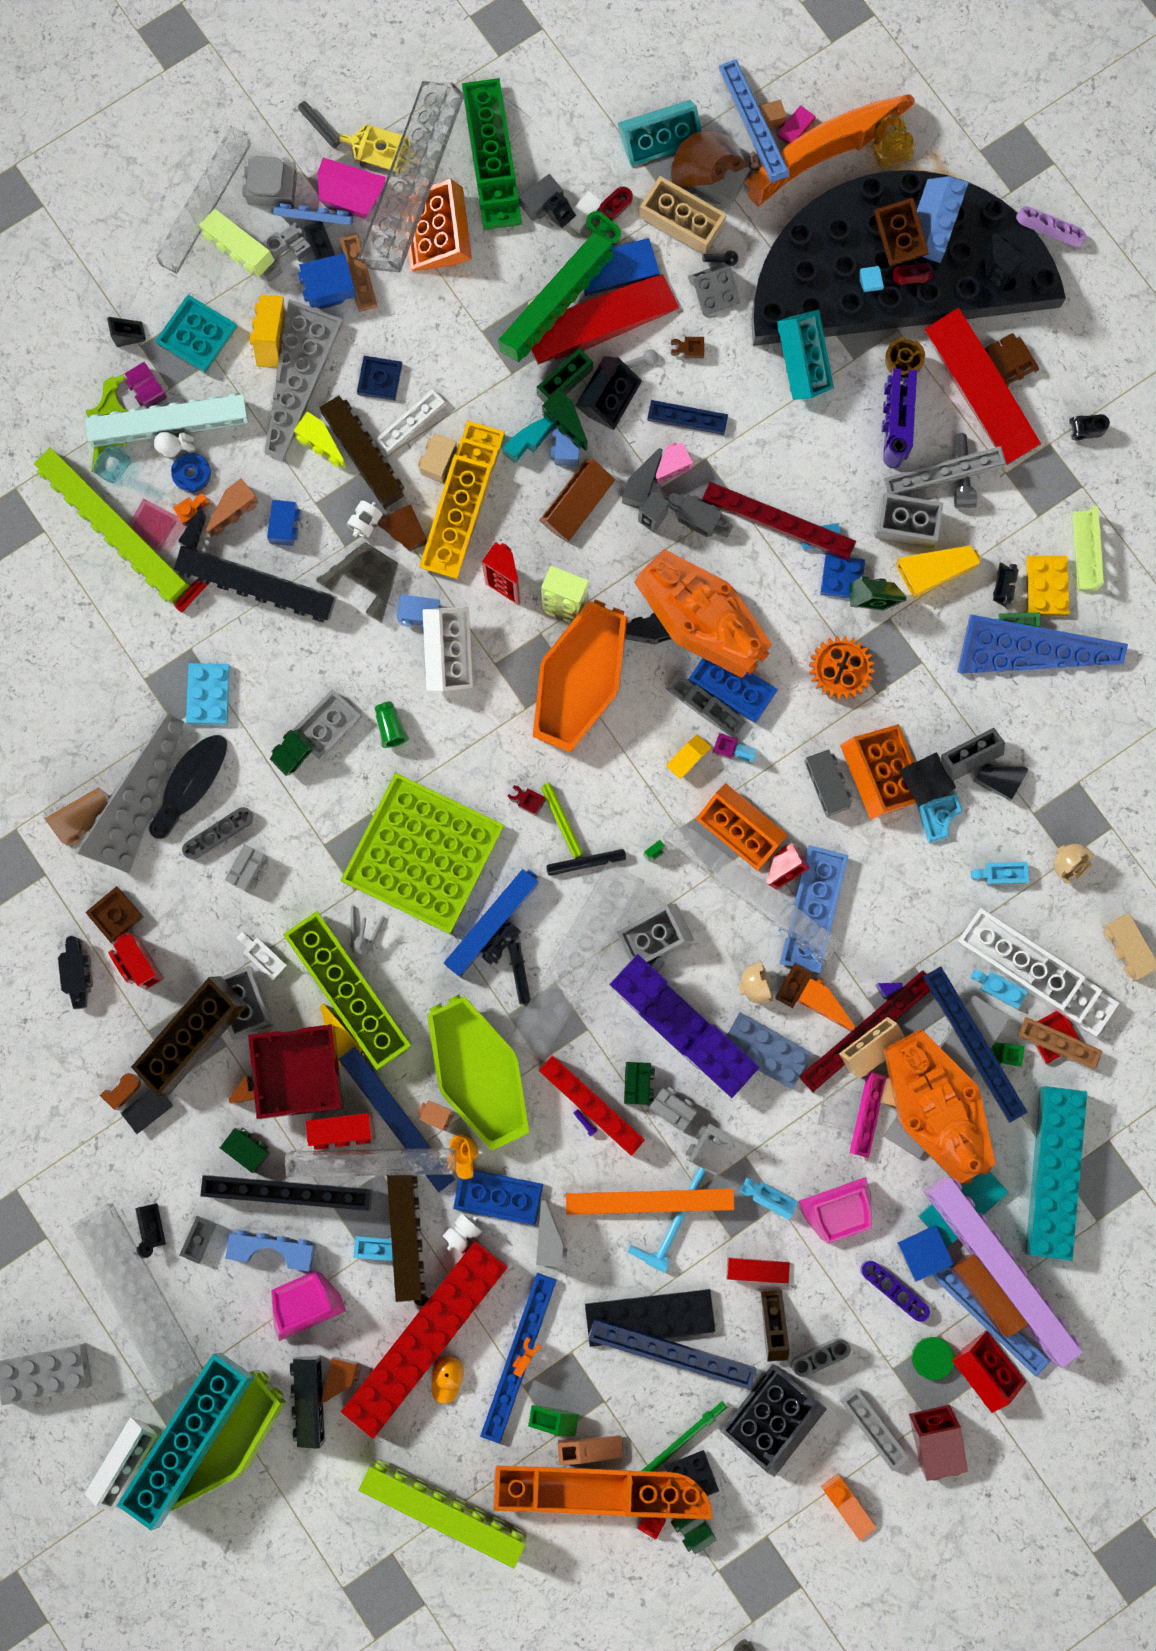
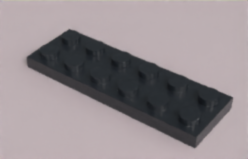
M710 1289L585 1303L588 1336L594 1318L659 1338L715 1332ZM589 1341L590 1347L602 1346V1344Z

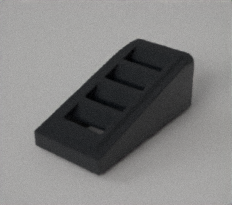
M198 509L179 538L178 542L181 546L197 549L207 517L202 509Z

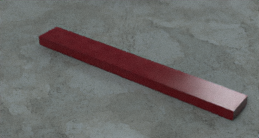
M924 970L919 972L799 1076L812 1093L845 1065L839 1055L840 1052L885 1018L889 1017L895 1022L930 992L922 978L926 975Z

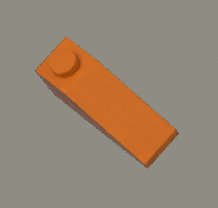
M810 978L797 1002L850 1032L853 1031L855 1028L854 1024L829 988L825 987L826 983L818 978H814V980Z
M838 1473L821 1486L859 1541L876 1529L874 1523Z

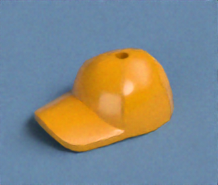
M466 1134L453 1136L450 1141V1154L456 1173L462 1179L473 1178V1162L478 1158L476 1142Z
M443 1356L433 1366L432 1395L439 1403H450L457 1396L464 1376V1367L459 1359Z

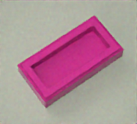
M800 105L780 128L776 136L786 144H790L807 130L816 116Z

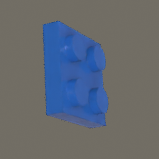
M826 554L820 594L850 598L849 583L863 576L865 559L850 557L847 561L835 555Z

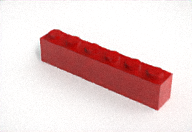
M553 1055L538 1070L630 1156L645 1141Z

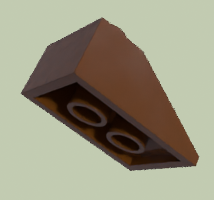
M913 198L874 210L876 224L890 266L929 254Z

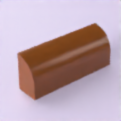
M585 459L539 521L556 536L569 542L614 483L615 479L594 459Z
M975 1254L965 1255L950 1267L1002 1337L1012 1336L1028 1325Z

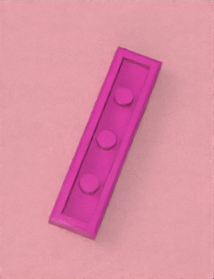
M869 1072L866 1076L849 1152L851 1154L869 1158L881 1106L880 1102L887 1079L886 1076Z

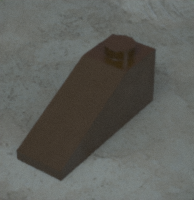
M782 1290L761 1292L767 1362L788 1360L790 1349Z

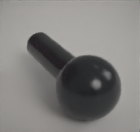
M732 250L727 251L725 254L702 255L703 262H724L730 266L736 265L739 260L738 254Z

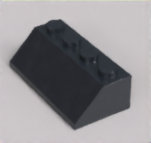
M321 1355L295 1357L293 1363H290V1376H294V1384L291 1385V1397L295 1398V1406H292V1419H296V1428H293V1441H297V1447L318 1449L325 1443L323 1402H321L323 1396Z

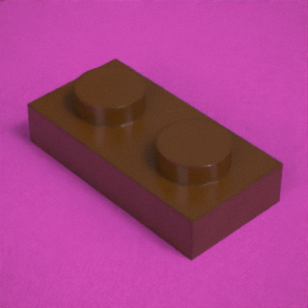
M795 962L775 999L794 1008L813 971Z

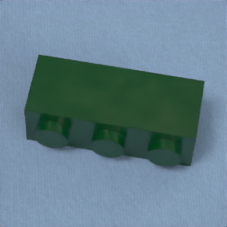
M579 348L536 387L537 396L545 403L557 389L566 395L593 371V361Z

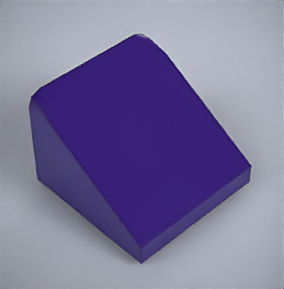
M877 983L875 986L881 996L886 998L902 988L903 984Z

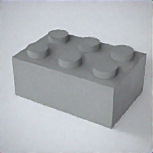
M884 493L880 502L875 538L934 548L938 541L943 503Z
M247 966L222 976L228 985L248 1005L228 1027L231 1039L238 1040L274 1026L252 967Z

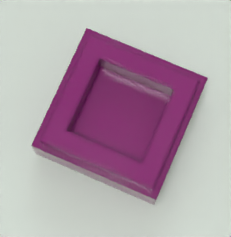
M719 733L713 753L732 759L738 739Z

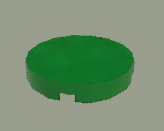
M939 1337L922 1338L912 1350L913 1367L919 1375L926 1379H942L951 1372L954 1366L952 1360L955 1357L952 1348Z

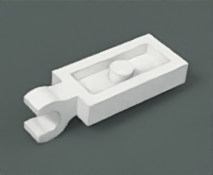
M243 932L237 937L247 947L243 953L271 980L274 981L287 967L259 938L252 941Z

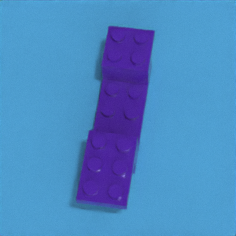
M636 954L609 985L622 996L621 999L696 1069L701 1070L730 1098H733L760 1067L715 1025L709 1024L667 984V980L639 954Z

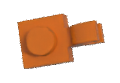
M201 493L194 501L188 497L172 508L185 526L191 522L198 509L209 505L210 502Z
M526 1337L524 1341L526 1352L523 1356L518 1355L512 1365L515 1367L513 1373L520 1378L533 1355L542 1346L537 1344L534 1349H530L528 1347L529 1337Z

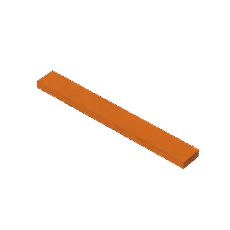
M733 1189L566 1193V1215L734 1210Z

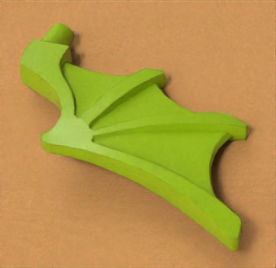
M124 374L115 378L114 376L103 382L101 401L96 408L86 410L88 418L94 414L104 416L110 415L114 411L128 412L119 403L116 390H119L118 385L126 380ZM127 442L94 447L91 471L98 470L102 456L110 448L117 445L127 447Z

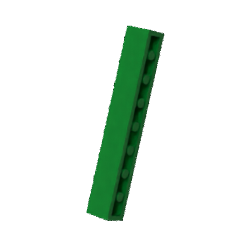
M593 232L498 339L500 352L518 363L523 357H526L531 348L541 341L546 331L553 327L554 322L564 315L569 305L577 300L578 295L583 290L587 289L592 279L598 276L602 268L612 260L614 256L612 242Z

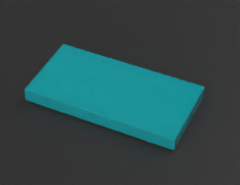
M991 1172L974 1176V1180L966 1185L960 1184L963 1188L960 1191L965 1197L969 1196L976 1205L974 1207L975 1211L983 1215L1008 1193ZM932 1203L918 1215L928 1228L936 1225L946 1248L958 1239Z

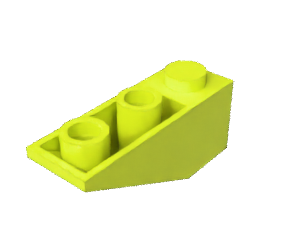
M306 412L294 429L296 440L304 446L307 444L312 447V451L317 455H324L329 458L328 461L335 467L341 466L345 468L344 459L324 422Z

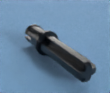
M521 943L509 944L508 949L511 959L509 964L513 968L519 1004H527L531 1002L524 967L526 961L523 960Z

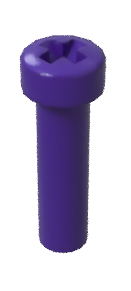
M578 1109L573 1113L586 1128L587 1134L590 1137L598 1131L596 1127H592Z

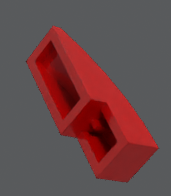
M727 1257L726 1279L789 1284L790 1262Z

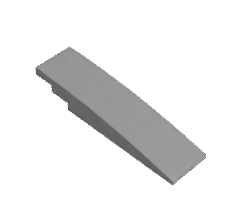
M973 995L966 1009L991 1049L1008 1022L1009 1017ZM951 1028L939 1047L972 1079L977 1069L953 1028ZM896 1115L884 1137L920 1159L925 1151L902 1129Z

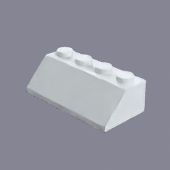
M469 607L423 609L427 690L448 691L473 688Z

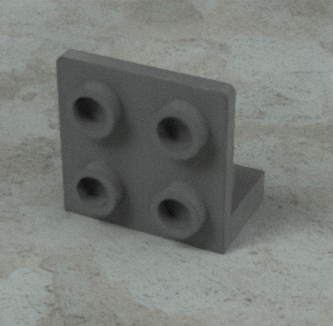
M722 263L688 276L690 284L695 286L704 316L740 303L730 265Z

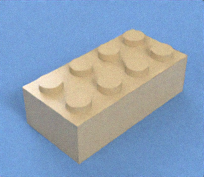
M659 176L639 209V218L702 254H706L725 225L727 215Z

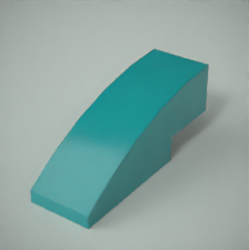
M545 418L531 423L505 444L503 455L516 463L527 449L534 453L556 425L553 422L549 423Z

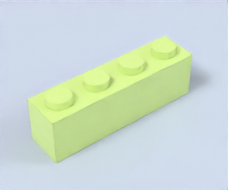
M216 209L199 224L203 232L201 235L209 243L211 241L214 242L215 246L222 253L227 252L229 257L236 264L238 262L241 263L242 267L249 274L254 273L260 277L274 262L267 248Z

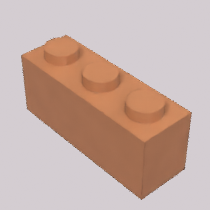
M428 1100L427 1103H422L418 1115H420L419 1120L440 1130L447 1131L455 1112Z

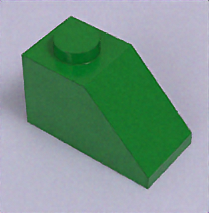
M532 1405L528 1427L557 1436H576L579 1414L561 1409Z

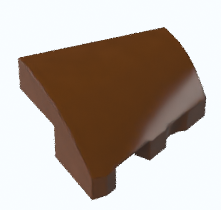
M411 504L389 514L377 523L380 528L389 533L394 540L399 541L409 552L427 543V539Z

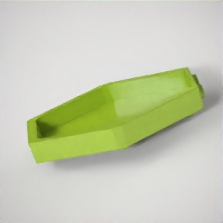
M460 994L448 999L449 1004L443 1007L440 1003L429 1008L431 1012L427 1014L438 1088L445 1100L487 1147L493 1151L530 1133L518 1058L509 1044L466 996L461 998Z
M254 1370L249 1372L255 1378L170 1512L240 1477L249 1468L286 1403L283 1399L284 1394L278 1387L272 1386L269 1382L270 1377L264 1371Z

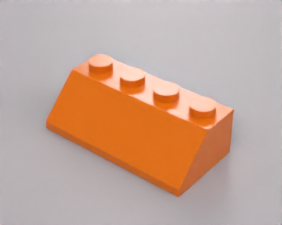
M726 783L714 794L696 818L699 823L757 871L788 836V834Z

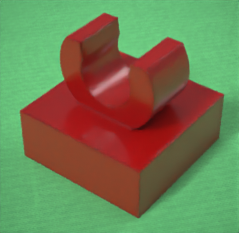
M642 1517L637 1529L657 1539L666 1522V1518Z

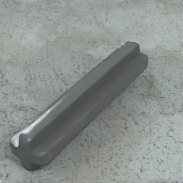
M306 101L298 105L299 111L332 148L340 145L337 135Z

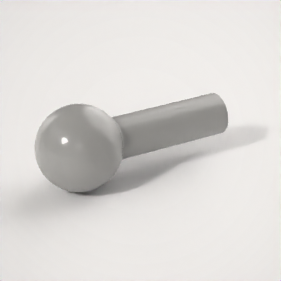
M647 350L643 356L624 363L630 369L643 364L655 365L658 362L659 356L655 350Z

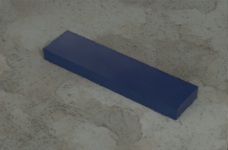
M651 400L647 421L724 435L728 414Z

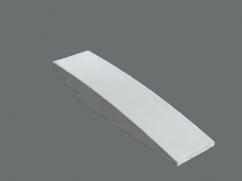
M981 908L957 941L1001 974L1027 990V992L1053 1010L1061 1013L1069 1021L1095 1038L1120 1004L1103 993L1102 989L1086 980L1084 975Z

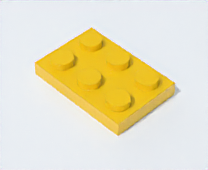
M1027 556L1028 612H1040V616H1068L1067 556Z

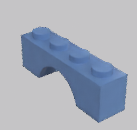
M236 1229V1233L229 1234L225 1259L248 1262L258 1250L271 1248L282 1254L288 1269L308 1272L312 1269L315 1245H311L310 1240L298 1239V1242H292L290 1237L277 1236V1239H272L266 1233H257L256 1236L248 1235L249 1231Z

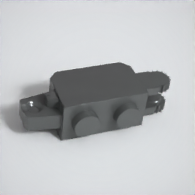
M676 493L669 495V507L678 512L677 518L679 523L705 537L712 536L713 533L726 538L729 536L733 525L722 517L723 513L720 512L719 508L714 505L708 506L703 503L701 498L695 495H687L686 498Z

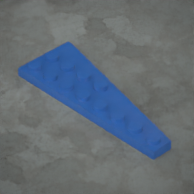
M970 614L957 672L964 674L1124 664L1128 644Z

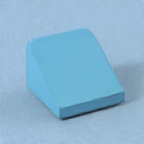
M879 266L860 269V283L864 292L884 289Z
M738 743L734 758L753 763L757 749Z

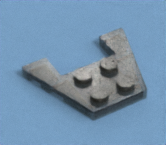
M364 542L349 553L344 560L332 566L324 575L319 576L316 582L332 592L342 576H346L376 595L366 610V614L382 623L399 564Z

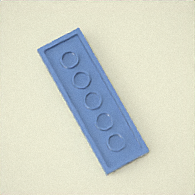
M811 845L808 846L805 859L810 869L802 873L779 964L792 967L796 962L813 971V973L820 974L849 855Z

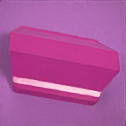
M323 157L317 172L319 200L326 207L349 211V214L365 219L377 201L386 177Z
M866 1177L799 1200L803 1217L819 1238L828 1244L872 1228L871 1191Z
M316 1271L271 1290L273 1323L278 1341L346 1312L341 1295L322 1273Z

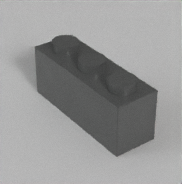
M992 728L941 754L942 767L946 775L954 781L1004 755L1005 742L996 729Z
M828 749L806 757L804 762L826 817L849 809L851 802H853L850 792L844 788L845 779L841 772L838 773L836 768L838 762L834 753L831 754Z

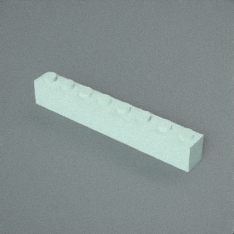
M237 393L229 394L228 397L223 398L213 396L203 401L193 399L189 403L181 404L174 402L170 403L169 406L161 407L154 405L149 407V409L141 410L140 408H134L129 412L114 411L110 415L94 414L90 418H85L88 442L91 447L155 438L161 432L177 435L181 432L190 433L249 424L244 396Z

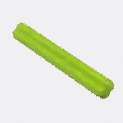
M551 783L541 786V790L573 858L583 855L582 849Z

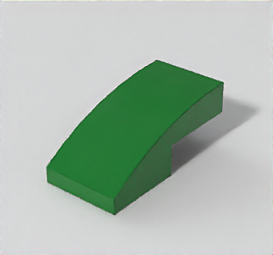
M998 1042L993 1044L991 1051L999 1064L1022 1067L1025 1046Z

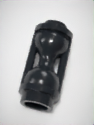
M508 922L506 925L504 924L503 928L499 931L497 940L481 951L484 954L482 958L488 964L492 965V963H495L497 965L505 947L519 939L518 935L521 931L511 922Z

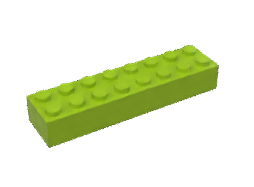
M315 911L283 934L376 1070L380 1071L413 1047L318 911Z
M378 1459V1461L373 1460L358 1491L515 1569L526 1545L527 1536L524 1535L525 1532L514 1526L511 1529L504 1525L505 1522L497 1517L491 1519L485 1516V1511L477 1507L471 1509L466 1506L467 1503L459 1498L453 1500L447 1497L445 1491L439 1488L433 1490L427 1487V1482L418 1478L415 1481L408 1477L409 1474L401 1469L395 1471L389 1468V1463Z

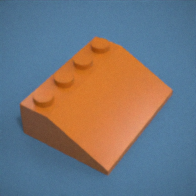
M449 179L402 198L410 270L417 271L455 266L472 260L464 192L461 185Z
M899 724L852 737L840 745L870 820L916 804L899 772L907 765L914 763Z

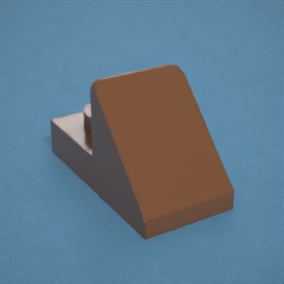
M245 1075L230 1096L229 1103L234 1104L255 1100L254 1091L251 1090L249 1075Z

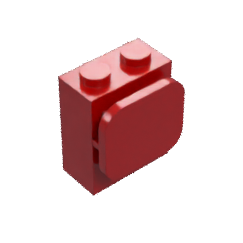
M124 933L116 938L117 942L113 943L116 951L110 950L108 954L127 983H136L138 987L147 990L164 979L139 937L131 933Z

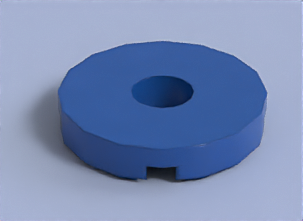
M197 453L179 456L171 467L173 482L179 489L185 492L194 493L202 490L207 486L211 478L209 463L203 456ZM190 468L196 469V474L192 477L186 476V471Z

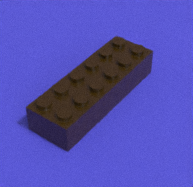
M221 976L208 977L131 1068L157 1097L171 1094L248 1005Z

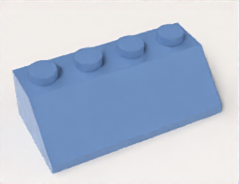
M951 176L927 180L917 209L929 252L928 255L922 256L923 258L941 263L969 182Z

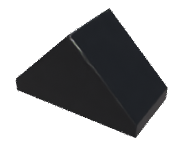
M115 317L107 318L110 335L116 347L146 340L141 321Z

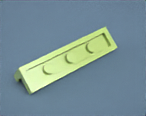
M1092 506L1089 511H1074L1073 513L1078 590H1098L1104 584L1098 506Z

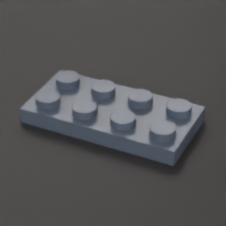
M739 1012L726 1035L760 1067L758 1071L791 1090L812 1055L808 1050Z

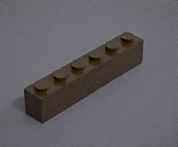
M340 395L320 406L321 414L382 507L385 509L403 498V489L405 488L399 478L395 480L392 475L394 473L389 463L385 464L381 459L384 457L378 447L374 448L371 443L373 439L368 431L364 432L361 426L363 424L357 415L353 416L350 412L352 407L346 399L343 401Z
M412 1171L387 1173L395 1301L397 1303L422 1300V1295H426L425 1282H421V1274H424V1262L419 1259V1252H423L422 1239L418 1240V1231H421V1220L416 1217V1210L420 1209L419 1197H415L414 1190L418 1188V1178L413 1176Z

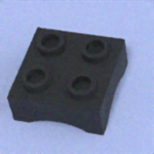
M937 752L911 763L899 771L918 807L956 788L954 782L946 775Z

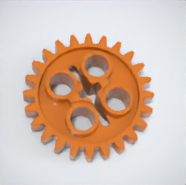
M836 636L835 642L828 638V645L821 642V649L817 647L815 649L817 655L811 656V659L815 661L809 663V667L814 668L810 670L809 675H815L811 682H818L815 689L822 687V695L828 692L829 699L833 695H836L837 701H839L841 696L847 701L849 695L855 699L856 692L861 695L863 693L862 688L867 689L869 687L867 682L873 680L869 675L874 674L875 670L870 669V667L875 663L868 661L872 654H865L868 648L861 649L862 642H859L857 645L854 644L855 638H852L850 642L847 641V636H844L842 641ZM838 652L841 658L834 659L831 653ZM848 652L849 656L839 682L834 684L845 653ZM856 659L860 665L853 667L850 664V660ZM831 670L834 676L828 678L824 675V671ZM849 677L852 680V684L846 685L842 679Z

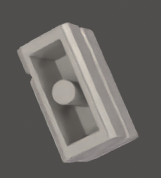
M244 844L225 881L249 893L250 890L256 888L259 882L257 879L259 873H263L269 863L267 861L268 857Z
M662 1088L648 1109L681 1132H684L697 1113L694 1109L696 1105L687 1099L684 1101L680 1100L677 1097L679 1093L672 1088Z

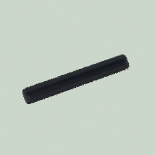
M624 849L548 864L546 869L548 875L551 876L623 861L626 859V853Z

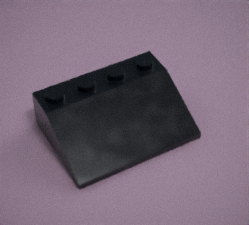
M772 1364L720 1432L763 1470L775 1477L827 1408Z

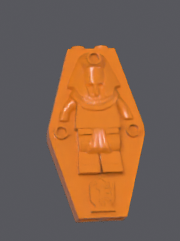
M665 549L637 576L634 582L672 640L679 646L741 678L747 672L751 675L758 667L756 663L759 660L763 662L770 654L768 650L772 643L733 586L727 581Z
M596 599L594 602H587L543 657L540 664L533 737L568 752H573L614 701L620 690L628 618L624 616L625 611L613 607V610L605 608V603Z
M919 1029L884 1048L883 1051L897 1117L902 1129L952 1179L955 1178L962 1185L973 1181V1177L978 1174L984 1175L992 1170L991 1167L996 1165L982 1097L977 1084L923 1030Z

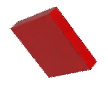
M1057 1011L1037 1021L1080 1040L1069 1019ZM1035 1045L1045 1064L1061 1057L1056 1053Z

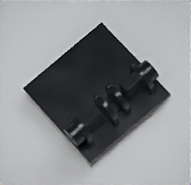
M704 1450L664 1465L666 1472L679 1473L694 1480L707 1496L719 1492Z

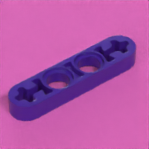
M868 1260L861 1265V1275L910 1317L919 1322L926 1321L929 1318V1307L879 1264ZM867 1265L870 1267L874 1265L873 1270L879 1275L881 1271L884 1273L878 1278L877 1283L874 1282L876 1279L874 1275H866L867 1269L865 1268ZM884 1278L892 1280L893 1285L891 1289L884 1290L882 1288L881 1282ZM901 1292H906L909 1295V1300L905 1304H901L898 1301V1295ZM912 1303L918 1308L923 1306L925 1314L924 1316L919 1315L916 1317L917 1312L912 1307H910L909 1311L907 1308Z

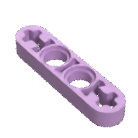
M1024 206L1016 215L1021 225L1075 247H1079L1087 238L1085 231L1080 227L1028 206Z

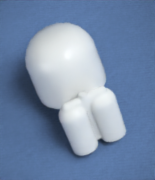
M161 432L154 440L155 449L166 457H174L180 450L193 453L196 449L195 445L192 444L194 437L185 432L179 433V436L168 432Z

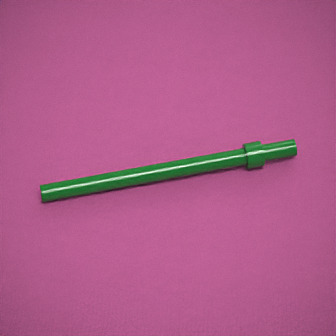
M721 1401L710 1412L707 1410L696 1424L641 1471H655L704 1427L716 1421L715 1418L728 1408L725 1403Z

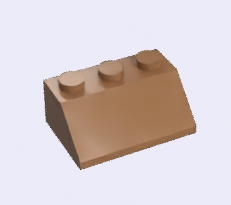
M98 787L44 819L61 843L66 846L68 844L70 846L80 841V837L91 830L96 822V817L102 813L108 804L109 795Z

